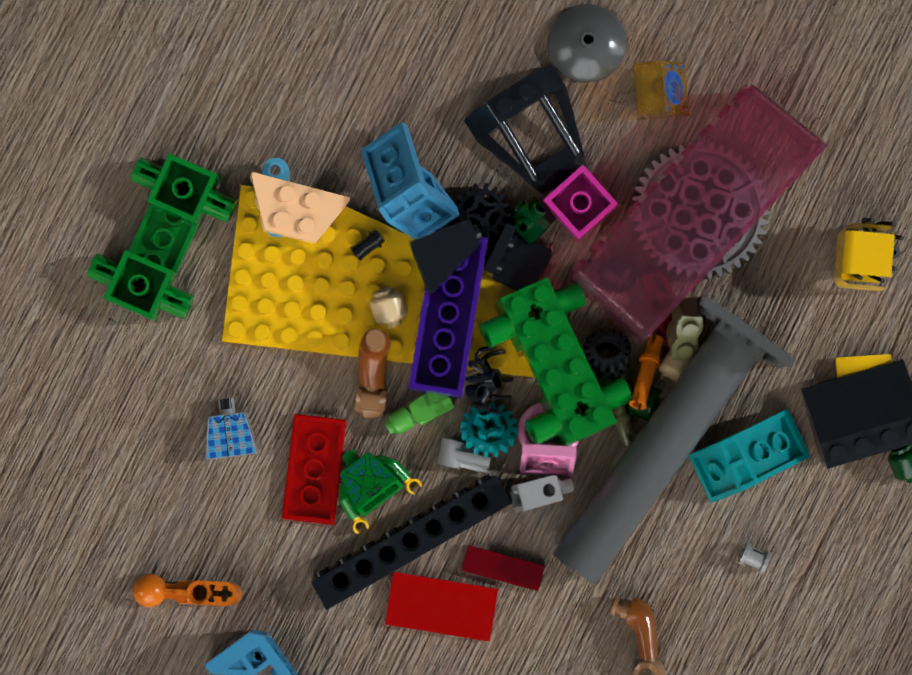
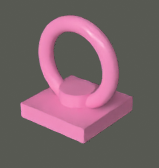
M541 402L532 405L522 414L517 428L518 438L522 445L520 474L573 477L576 447L579 441L570 446H559L552 442L534 444L529 438L525 421L545 412Z

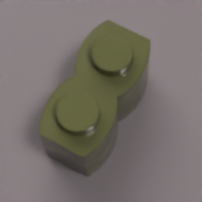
M677 297L671 307L672 320L667 326L666 338L673 360H692L698 350L697 338L702 332L703 320L696 298Z

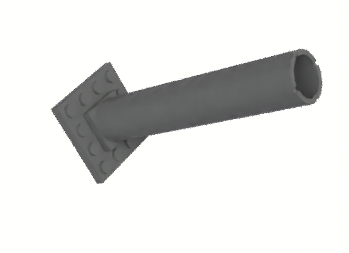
M707 295L701 296L697 303L703 317L709 321L718 320L712 328V332L553 552V555L571 570L576 569L578 575L593 584H596L757 360L760 361L763 357L765 361L779 369L783 367L791 368L797 360Z

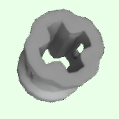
M746 542L738 558V564L742 565L745 563L758 569L759 573H764L771 559L772 552H763L752 547L750 542Z

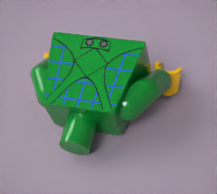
M355 450L348 451L342 457L347 468L340 473L342 482L339 485V502L349 520L354 521L353 530L356 534H360L356 524L363 522L366 528L369 529V522L364 517L404 487L402 485L403 482L405 483L406 491L410 494H415L409 488L411 482L415 481L422 487V483L418 479L410 478V473L396 459L381 454L374 457L370 452L360 457Z

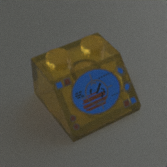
M669 61L634 63L632 75L637 120L689 116L684 63Z

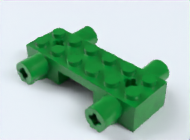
M169 153L164 165L161 166L140 157L132 171L131 181L152 190L147 200L150 205L129 251H124L120 262L97 253L89 266L87 277L108 286L103 299L156 322L161 310L184 320L192 307L195 296L172 286L204 214L228 223L236 209L238 199L216 190L220 181V177L217 174ZM185 184H188L190 189L188 194L181 196L180 186L185 187ZM142 280H145V290H141V292L138 293V289L135 287V284L137 282L141 283Z
M548 277L500 298L494 304L499 315L480 323L479 328L488 347L492 348L511 339L516 352L523 351L544 395L540 402L545 412L525 421L526 430L531 440L538 445L557 436L561 446H570L617 423L612 410L629 403L632 395L627 383L621 377L599 386L565 315L586 305L583 291L576 282L553 290ZM530 311L534 312L536 318L534 316L530 318L528 313ZM578 407L581 409L582 414L577 415L574 410Z

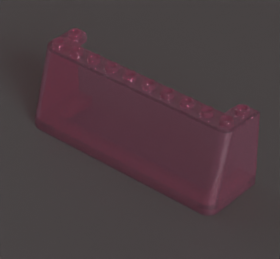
M754 84L750 88L745 85L732 100L735 104L732 107L727 104L717 114L720 120L714 126L709 123L700 132L699 136L702 139L696 145L691 142L682 151L681 155L684 158L678 164L672 162L663 172L666 177L659 184L654 181L644 192L648 196L642 203L636 200L626 211L629 214L623 223L618 220L608 230L611 236L605 242L600 239L590 249L593 255L587 261L582 258L571 271L573 276L570 281L578 283L583 293L638 345L642 344L828 146L821 138Z

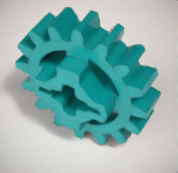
M491 402L490 406L493 409L500 410V414L487 413L482 409L477 410L472 406L470 414H464V422H461L460 431H462L461 440L466 441V448L474 447L475 455L480 451L484 452V458H487L489 453L492 452L495 457H498L499 450L507 453L508 445L514 446L515 438L518 436L517 419H512L513 412L508 411L505 413L504 405L495 408L494 402Z

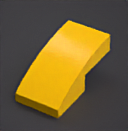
M891 354L836 358L837 378L892 362Z

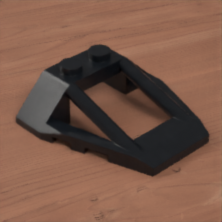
M552 64L527 75L485 102L464 120L470 132L482 147L490 151L497 159L505 163L541 194L566 180L582 165L587 166L566 85ZM556 94L566 125L549 98ZM539 101L566 148L534 167L507 121ZM500 130L519 163L490 135Z

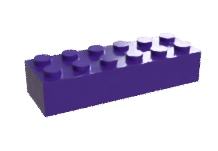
M482 237L483 239L478 240L480 243L479 248L434 294L429 295L425 287L409 390L462 398L488 238Z

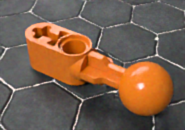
M152 573L140 576L135 581L132 590L136 602L148 608L158 606L164 599L176 600L178 604L235 606L242 598L240 586L233 582L179 580L176 584L165 583L160 576ZM201 585L207 590V595L203 600H199L196 595V591ZM216 591H231L232 597L216 596Z

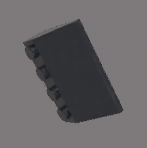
M903 359L801 388L821 464L827 469L912 444V382Z

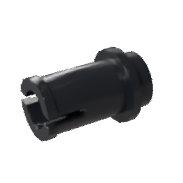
M376 229L372 232L369 230V234L350 247L360 261L377 247H383L381 244L385 240Z

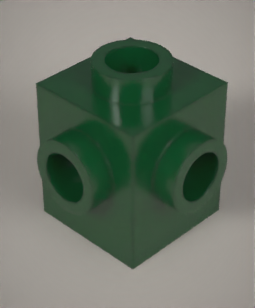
M533 197L527 203L521 201L512 212L515 216L509 221V224L515 226V231L531 245L544 234L557 218L544 204Z

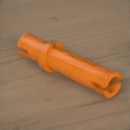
M653 334L647 337L645 351L640 355L639 361L641 365L629 405L637 410L639 403H641L640 410L646 408L656 368L661 363L659 356L664 339L659 335H655L654 341Z

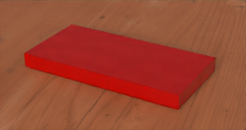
M294 414L282 519L335 525L347 420Z
M393 572L385 625L490 642L498 588Z

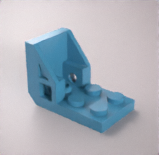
M400 122L361 149L378 210L388 223L415 240L435 232V229L438 230L459 216L457 206L433 174L420 166L409 128L406 124Z
M252 630L205 664L210 674L256 675L271 664L273 667L271 670L272 675H298L270 634L257 630ZM255 652L260 654L262 660L256 659Z

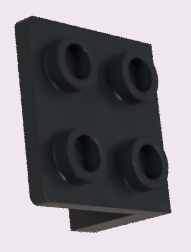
M506 223L482 275L518 291L538 282L552 254V250L537 242L530 245L521 235L515 232V226Z

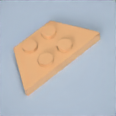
M255 172L250 174V181L253 183L256 195L257 209L260 212L262 230L265 232L314 244L350 201V197Z

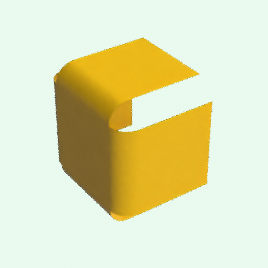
M864 223L848 224L839 231L837 236L834 271L835 284L840 288L883 291L889 288L848 284L844 280L880 283L868 275L891 277L895 234L845 231V228L863 229L862 227H868L869 230L887 231L893 226ZM851 274H860L863 280H859Z

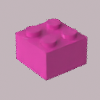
M584 165L551 192L542 203L577 243L618 206L615 199Z

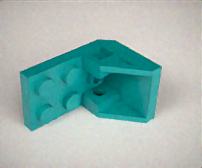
M788 409L689 455L710 503L744 491L811 457Z

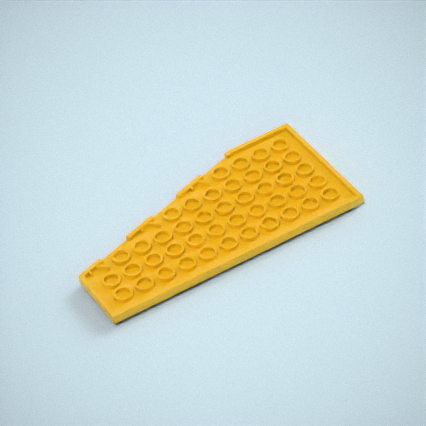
M241 185L222 342L358 358L359 345L363 335L371 329L378 328L385 331L390 338L387 361L413 364L425 293V284L409 246V242L414 239L346 206L314 244L285 236L275 238L262 230L260 212L255 201L254 187ZM376 229L385 240L381 244L383 247H377L360 261L350 247L369 234V230L372 232ZM484 275L481 278L468 362L475 360L474 357L478 349L487 346L480 333L479 324L498 316L499 314L494 304L500 298L516 292ZM392 286L394 290L401 291L408 312L401 319L402 323L400 325L387 328L386 324L381 325L375 322L369 302L375 291ZM530 311L528 313L530 318H532L533 316L534 318H536L534 312ZM511 339L496 345L494 350L482 352L479 356L482 359L488 352L505 349L504 354L491 356L487 359L491 368L498 369L501 374L535 378L523 351L516 352ZM467 362L466 370L476 371L473 368L469 367Z

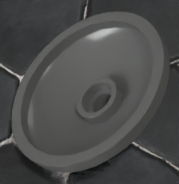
M591 4L578 5L563 12L552 25L548 38V50L555 67L569 79L583 83L597 82L613 74L623 61L627 45L626 34L618 18L607 9ZM590 36L593 38V43L586 44L583 38Z

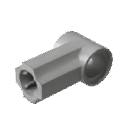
M442 438L436 464L488 473L492 453H489L488 457L484 458V452L482 451L477 455L474 454V447L467 449L463 442Z

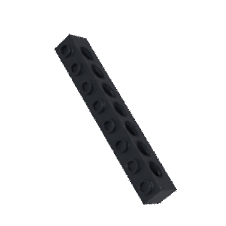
M489 474L475 481L477 487L468 491L465 487L452 494L453 501L445 505L442 500L429 508L431 513L422 518L419 513L407 520L408 527L401 531L395 527L383 534L385 540L376 544L373 540L360 547L362 553L353 558L350 553L337 561L339 566L330 571L326 567L315 573L316 580L312 581L311 584L325 609L332 608L512 504L497 476L491 478ZM478 492L484 493L487 497V504L483 508H476L472 504V497ZM453 506L462 507L465 513L463 519L460 521L451 520L449 517L450 508ZM431 519H436L441 523V531L436 535L429 534L426 530V523ZM412 532L417 535L418 544L415 547L408 548L404 545L403 537L406 533ZM390 546L394 549L395 557L393 560L384 561L380 557L382 547ZM361 559L370 561L372 570L369 574H361L357 570V563ZM337 573H345L348 576L349 582L346 587L340 588L335 585L334 576Z

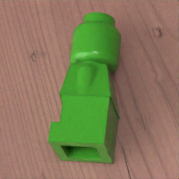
M426 393L410 401L408 409L401 407L389 413L388 419L384 420V423L390 435L394 433L400 435L414 428L415 422L416 424L423 425L454 409V405L449 396Z

